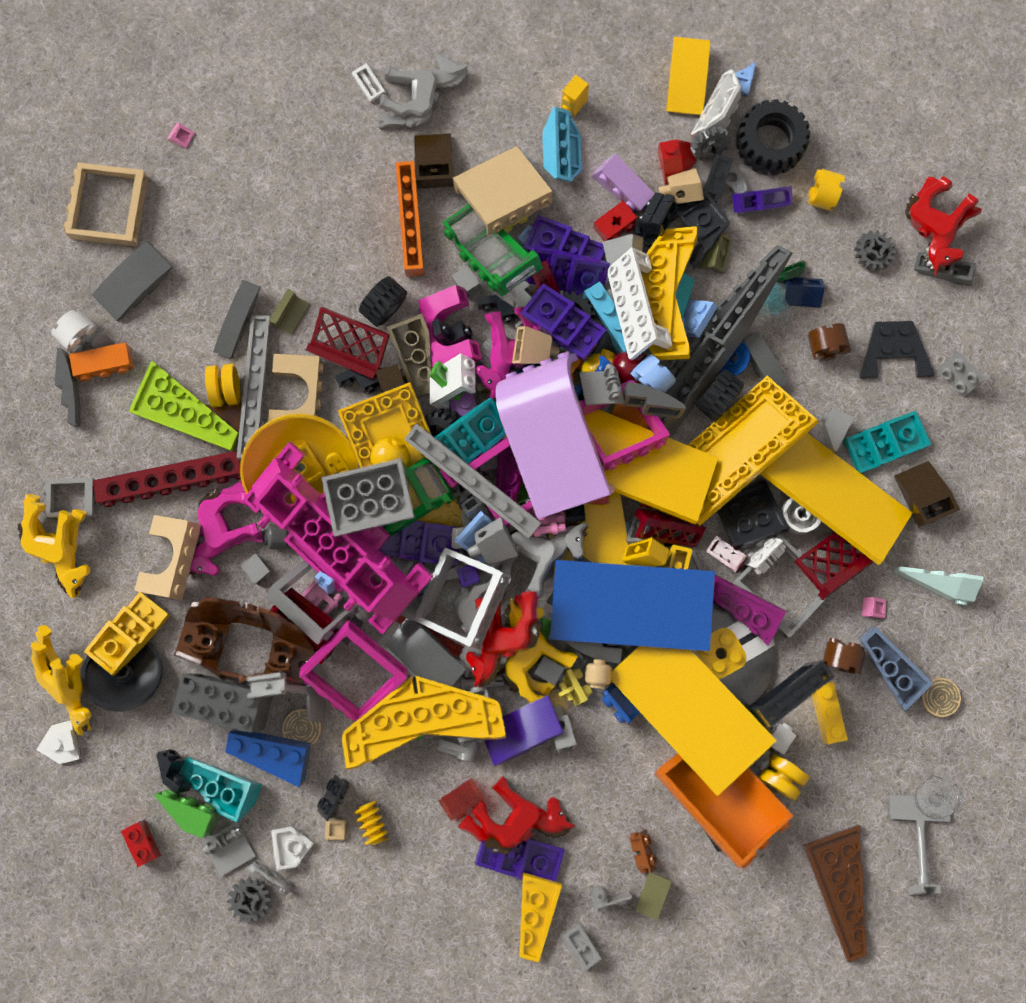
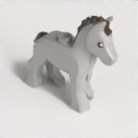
M579 522L566 523V531L558 532L551 540H548L544 534H541L540 537L533 535L528 539L520 531L514 530L510 532V535L516 544L518 556L491 564L486 563L485 565L498 570L499 565L503 562L501 572L511 576L508 585L511 586L513 582V565L519 558L525 556L537 564L532 581L526 592L537 591V597L540 598L543 596L544 591L543 582L555 567L556 560H561L568 549L571 550L574 558L578 560L583 558L584 537L588 535L586 530L589 526L586 523Z

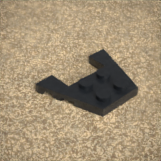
M709 194L703 195L704 200L686 202L679 205L670 221L671 223L680 218L686 227L698 228L697 241L699 244L694 247L689 259L693 269L698 267L730 225V220Z
M913 321L874 323L860 378H877V359L914 358L916 377H933L935 375Z

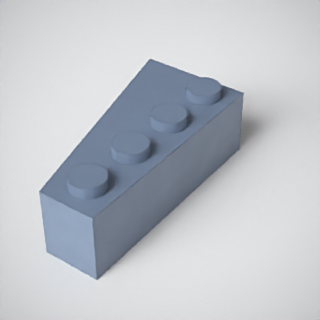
M871 626L858 639L900 709L906 711L933 684L877 627Z

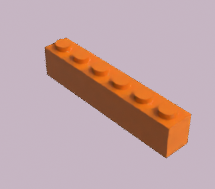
M414 161L395 162L406 277L424 275L415 164Z

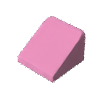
M177 123L167 140L187 149L195 133L181 123Z
M863 597L862 616L885 619L886 600L875 597Z

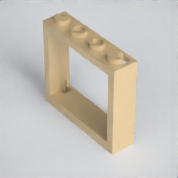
M77 162V168L73 172L74 185L70 189L71 202L67 206L68 219L64 223L65 234L74 240L136 247L148 176L145 171ZM86 173L135 179L125 235L76 229Z

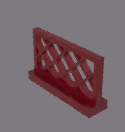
M320 307L311 343L307 344L306 351L374 379L377 377L376 371L382 369L380 367L390 334L328 308ZM325 313L330 315L333 323L327 326L323 320ZM339 322H347L350 330L343 333ZM333 325H335L339 333L334 338L331 337L328 330ZM358 328L364 329L367 337L360 340L355 330ZM323 330L328 338L326 342L317 340L319 332ZM349 332H352L356 341L351 345L348 344L344 336ZM379 335L384 337L382 345L377 347L372 336ZM341 337L345 348H337L333 340ZM366 339H369L373 348L368 352L365 351L361 343ZM357 344L362 354L359 356L353 355L350 347ZM375 352L377 356L376 364L370 362L367 354Z
M836 532L794 561L820 591L818 596L822 601L874 563L865 554L856 553V548L852 544V552L843 550V543H850L840 535L836 537L838 536ZM830 541L839 542V549L831 548ZM817 550L826 551V558L817 557ZM830 552L839 554V561L831 560ZM843 555L852 556V563L843 562ZM804 559L812 560L813 568L807 567L802 561ZM817 562L826 563V571L817 569ZM830 564L839 566V573L830 572ZM817 574L826 575V582L824 584L817 579Z

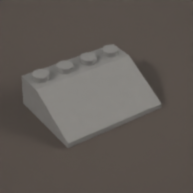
M401 458L322 477L335 537L414 518L404 462Z

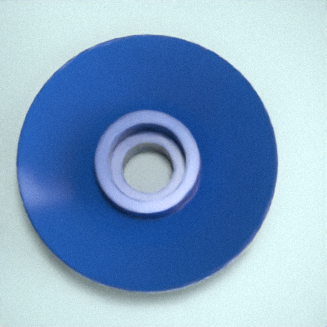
M743 341L720 370V373L728 370L731 374L737 376L746 370L750 362V350ZM737 356V360L734 362L733 358Z

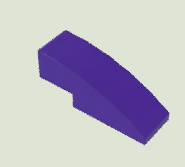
M792 186L732 194L734 213L793 205Z

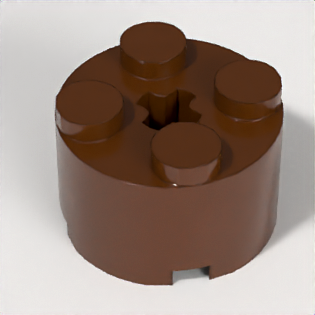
M835 323L832 324L833 327L826 328L825 325L809 332L808 340L814 360L824 358L825 361L836 358L835 355L851 352L845 324Z
M830 638L829 642L826 643L822 661L827 667L833 666L835 670L861 675L866 651L860 644L849 642L848 645H845L841 640Z

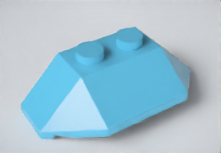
M553 107L543 130L544 168L555 179L571 182L582 170L581 134L576 123L571 118L572 114L569 110Z

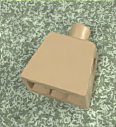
M696 169L667 177L668 185L658 187L659 193L674 195L677 204L704 200L701 181Z
M526 326L517 327L512 363L534 364L549 359V357L556 358L559 354V347L551 345L552 336Z

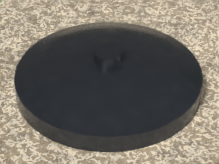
M149 641L114 676L90 656H87L81 672L82 685L88 697L99 707L109 711H128L141 706L155 694L162 680L163 664L159 653Z

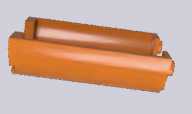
M679 754L669 759L654 773L738 868L742 867L743 870L753 862L752 860L757 856L755 852L758 849L762 851L770 844L768 839L778 830L783 832L790 826L788 821L793 815L749 767L718 796Z

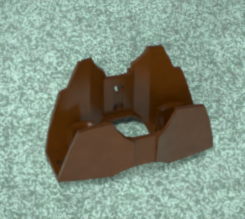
M204 598L200 602H192L189 606L174 656L203 667L224 681L229 680L242 685H250L251 682L247 681V677L286 673V684L306 686L304 684L305 681L299 677L300 668L298 664L306 663L316 653V648L306 633L298 626L268 609L248 603H243L241 607L239 601ZM232 623L262 628L273 633L268 663H265L266 668L263 674L255 673L251 676H245L218 670V663L229 627ZM193 637L192 642L187 643V638ZM211 641L209 645H204V642ZM282 659H287L285 663H281Z

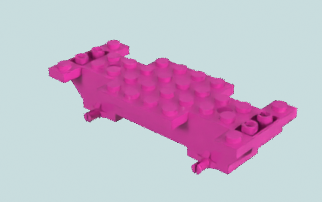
M289 442L253 484L252 489L242 501L255 513L262 511L264 517L257 523L260 528L265 529L271 521L276 523L282 530L286 529L289 534L284 541L318 573L321 571L332 578L335 590L339 594L343 593L344 590L347 591L350 599L343 607L347 608V611H351L355 604H359L368 612H374V615L368 621L381 634H384L434 576L421 563H418L406 576L392 563L393 561L389 559L390 557L385 556L379 551L391 536L382 526L335 537L325 491L320 495L305 480L302 474L294 470L306 455L293 442ZM292 494L295 496V503L291 500ZM376 575L380 576L381 583L376 581Z

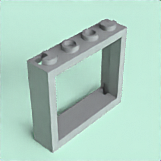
M780 534L775 536V538L784 541L783 544L786 546L785 553L794 561L804 554L799 548L795 549L790 544L789 538ZM807 559L802 561L807 567L813 568L812 561L809 562ZM747 566L732 583L753 593L741 582L753 570V567ZM817 574V579L824 584L826 582V575ZM817 596L790 626L781 621L777 631L785 639L790 638L824 600L822 601Z
M445 547L439 557L438 565L432 573L434 577L430 581L428 588L424 591L422 602L416 610L414 621L469 647L480 650L511 576ZM455 558L493 574L467 638L428 620Z
M303 560L274 583L266 597L316 644H319L323 640L328 641L334 634L333 631L336 628L339 630L347 622L346 619L349 617L352 619L359 612L361 605L355 604L351 611L345 610L322 630L283 594L284 591L312 569Z

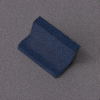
M794 277L784 281L786 289L784 305L821 307L825 290L823 279Z

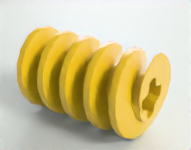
M377 800L359 806L354 814H361L357 822L364 823L359 829L366 830L362 837L369 838L364 843L365 845H375L390 839L383 838L388 832L387 830H381L385 823L378 822L382 815L375 814L380 810L379 807H373Z

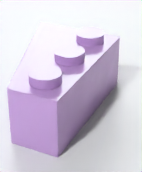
M617 154L606 159L591 175L594 180L621 202L624 201L632 212L640 211L655 194Z

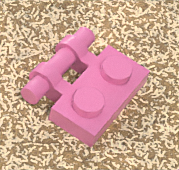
M533 508V511L530 512V514L537 519V516ZM564 510L539 518L538 520L541 524L531 536L540 537L541 534L548 533L555 535L558 532L566 531L565 523H563L565 522Z
M316 579L302 594L304 598L316 607L325 600L328 604L322 611L326 615H329L333 609H337L338 603L343 599L338 593L332 599L316 583Z

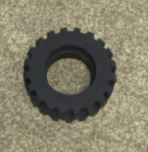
M773 99L772 102L764 100L761 105L757 103L746 112L736 135V148L740 149L738 154L741 159L745 158L744 164L746 166L752 165L753 171L761 170L763 175H768L769 172H772V175H778L780 171L786 173L790 168L793 169L797 165L809 145L810 138L809 123L807 120L804 121L806 117L804 113L797 111L798 107L788 105L789 102L787 101L781 103L779 99ZM767 125L779 127L786 133L789 145L783 149H770L760 142L756 131L760 127Z

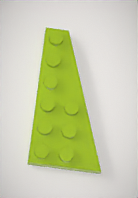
M151 360L128 412L232 452L239 438V433Z

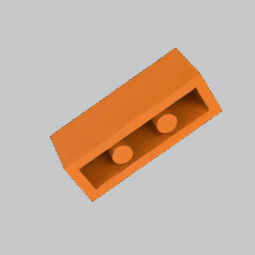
M126 342L69 354L73 376L81 382L90 381L92 377L96 376L100 378L109 377L110 373L115 372L119 374L127 373L129 369L134 368L131 348Z

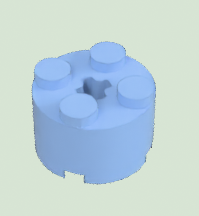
M649 354L630 374L642 385L665 393L674 385L676 379L665 366L663 367L659 363L660 361L656 357Z

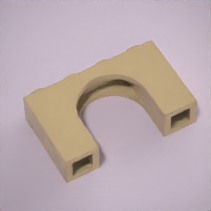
M274 354L272 373L276 377H293L303 380L308 385L309 394L306 402L298 409H269L268 422L289 414L317 416V412L321 411L319 392L323 391V381H320V375L324 374V362H322L319 356Z
M154 515L149 534L169 539L173 545V558L169 567L160 574L139 572L134 591L182 601L201 525L187 520Z

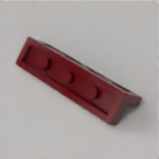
M637 508L634 514L641 521L635 533L638 539L648 540V538L651 539L652 537L658 542L696 548L706 530V527L702 524L699 526L696 523L695 525L668 513ZM652 526V530L645 534L646 527ZM667 529L666 533L661 536L658 535V532ZM681 531L682 534L680 536L673 538V535L675 533ZM696 533L693 540L689 541L687 537Z

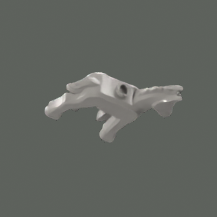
M438 54L435 62L440 70L398 71L392 66L386 65V82L412 86V101L400 104L392 101L387 95L382 94L380 109H385V111H390L397 115L380 113L379 128L419 127L429 122L433 113L434 103H438L439 92H436L437 89L452 88L462 83L468 71V64L461 65V63L449 60L443 54Z
M483 571L479 575L480 583L471 585L469 588H462L460 586V592L456 593L453 600V607L463 622L461 628L467 635L479 610L474 599H480L486 594L493 577ZM504 613L503 615H501V617H502V627H508V626H509V625L506 624V622H505V620H506L505 617H504V616L506 615L505 613ZM466 645L462 649L459 661L467 667L463 672L466 678L473 675L471 667L466 661V654L474 651L481 656V647L479 650Z

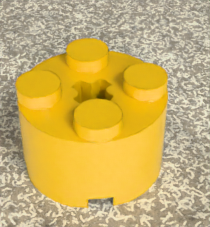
M817 169L814 180H816L814 187L811 186L808 192V203L814 207L833 211V208L836 207L843 189L840 186V182L845 181V175L826 169Z

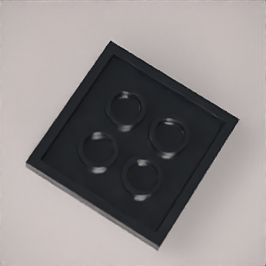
M766 480L743 488L716 511L734 550L789 531V526Z

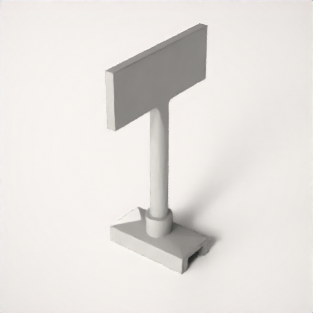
M318 663L312 670L323 678V664ZM286 673L247 677V681L251 682V693L247 694V698L286 694V692L306 694L307 721L324 722V697H320L310 685L286 684Z
M889 795L890 819L914 820L917 825L918 885L909 887V895L913 896L922 893L925 896L941 894V886L930 884V876H928L925 821L951 822L949 798Z

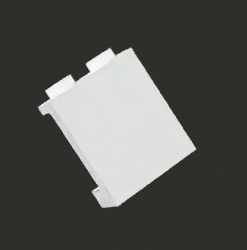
M459 354L443 364L448 368V371L445 372L447 386L441 388L430 377V405L438 409L444 408L445 410L449 408V399L463 391L470 394L476 392L475 361L463 354Z

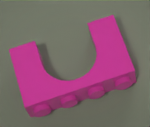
M454 285L418 300L419 313L423 314L429 329L432 367L438 361L444 364L459 354H463L475 362L482 360L478 341L467 339L448 346L444 345L434 335L432 321L439 319L444 323L448 315L469 306L464 287Z

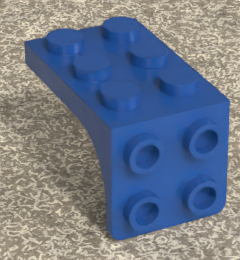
M614 683L601 693L603 695L601 700L608 708L612 707L616 713L613 715L620 723L629 725L641 713Z

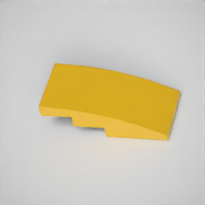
M674 37L666 112L702 114L707 82L710 40Z
M139 592L128 607L124 606L113 621L108 620L84 652L114 676L147 644L170 617V614L147 595Z

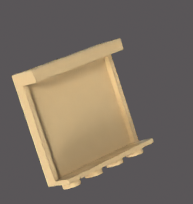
M517 146L453 178L455 192L458 195L462 193L486 225L488 236L552 203V190Z

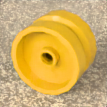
M235 363L224 364L222 370L218 365L206 366L205 384L210 406L212 408L222 407L225 401L229 406L239 405L241 402V390Z
M772 753L768 766L776 772L763 769L758 778L779 793L796 801L801 792L792 782L799 786H805L810 777L790 761Z

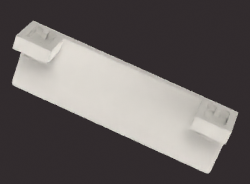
M633 247L608 269V278L630 360L635 359L652 344L665 349L672 346L669 330L654 323L641 271L648 273L652 269L649 256Z

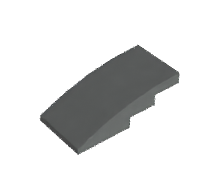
M146 241L115 268L92 296L116 321H120L131 308H135L147 294H151L173 266L149 241Z
M408 618L385 644L418 677L452 687L467 669L462 662L453 656V652L439 642L440 639L421 623Z

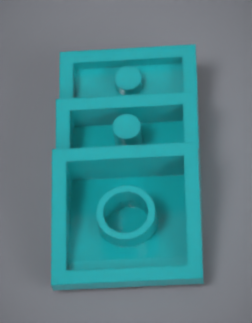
M489 398L459 418L435 438L469 464L480 453H485L506 435L500 419L497 404L492 398Z
M917 411L891 419L843 439L855 469L860 473L932 445Z

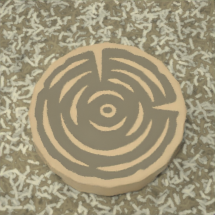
M932 679L933 684L920 696L924 709L937 717L952 715L957 711L961 702L958 687L949 679Z
M298 709L286 716L282 727L284 738L309 742L312 746L321 735L322 724L321 722L307 721V709Z

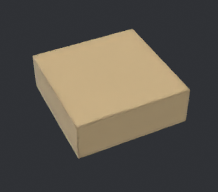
M329 819V821H326L325 840H346V819Z

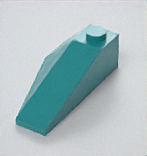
M190 757L186 758L181 772L186 777V780L192 784L191 787L197 790L207 803H211L221 816L235 822H239L256 804L263 785L244 776Z

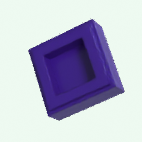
M467 565L456 569L462 588L481 582L476 567Z

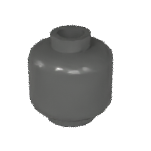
M277 524L268 525L267 529L263 531L264 545H267L269 549L287 548L288 544L284 539L289 532L286 529L282 530Z

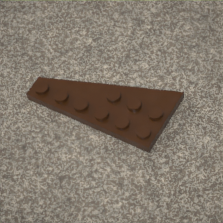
M855 825L803 844L848 963L867 956L860 825Z

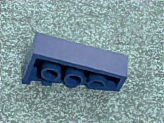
M233 729L228 733L225 752L300 787L305 782L311 743L259 732L250 733Z

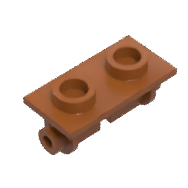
M646 829L639 833H631L629 840L633 852L640 851L641 853L634 856L637 869L640 870L641 874L648 871L651 873L657 866L656 856L652 854L650 847L652 845L651 837L647 834Z

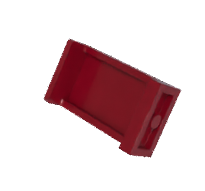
M292 587L288 591L283 592L322 630L334 621ZM275 605L269 610L296 625ZM310 638V640L313 642L316 648V651H318L327 642L323 640L321 643L316 644ZM337 645L319 662L321 665L331 656Z

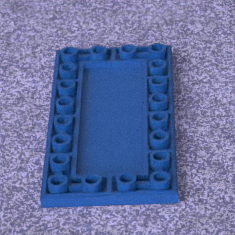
M556 560L550 639L710 651L715 571Z

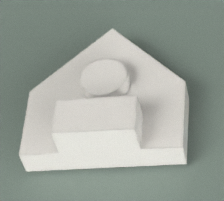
M71 720L51 725L37 751L59 764L81 759L76 733Z
M291 826L271 830L276 871L298 867L303 857L314 844Z

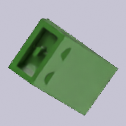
M170 789L155 793L157 800L183 831L200 838L211 835L219 816L213 805L208 803L204 805L198 804L196 798L186 796V798L181 797L179 793L175 794Z

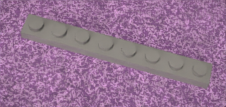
M251 315L237 448L238 460H241L248 440L261 427L271 327L270 316Z
M416 424L405 437V441L528 539L541 524L538 519L420 425Z

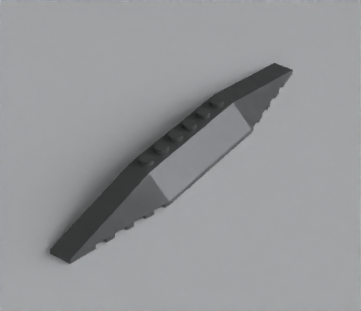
M776 245L759 262L761 265L755 271L751 270L746 275L747 279L740 286L737 284L733 288L734 291L718 303L719 306L699 338H689L690 359H675L667 368L676 379V382L665 393L686 405V409L680 419L658 416L669 432V438L676 432L743 341L792 256V251Z

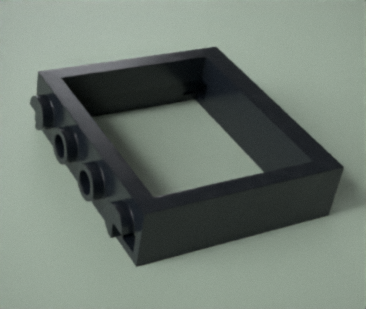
M823 661L805 663L747 708V710L762 726L772 727L835 676ZM774 715L775 719L770 721L768 718Z

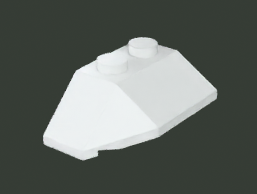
M732 69L722 75L691 133L692 137L699 136V132H703L706 128L711 129L713 126L716 128L719 126L726 128L729 125V118L737 110V103L741 97V85L735 71Z

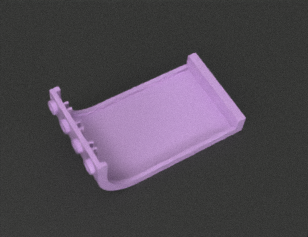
M569 351L559 354V359L552 361L549 358L541 361V366L534 368V365L523 368V373L517 374L516 371L505 375L506 379L499 381L496 386V403L500 419L537 519L615 492L613 485L608 484L573 387L570 368L571 363L578 361L576 353L569 354Z

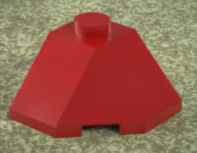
M675 139L659 143L657 154L665 185H668L667 177L691 170L696 163L697 158H695L691 151L690 142Z

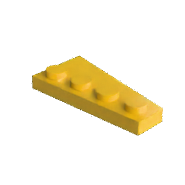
M523 873L520 958L539 963L561 891V883Z

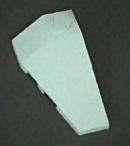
M894 568V572L948 600L955 601L956 605L967 606V603L974 602L983 582V576L963 573L946 576L944 571H930V573H927L925 569Z

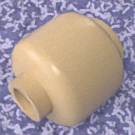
M594 659V663H589L586 666L585 681L590 684V687L605 689V686L610 684L612 668L610 665L605 664L606 660Z

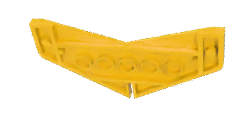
M697 227L666 229L664 235L658 236L646 253L649 256L652 269L648 273L641 271L653 320L656 325L669 330L672 346L668 349L656 346L655 344L648 348L650 353L658 360L690 359V347L675 294L698 239Z
M411 676L343 732L342 742L346 769L358 768L423 734L494 740L506 738L500 705L494 699L416 676L418 694H415L413 678Z

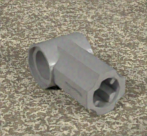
M441 736L437 751L474 763L479 743L460 747L458 738Z

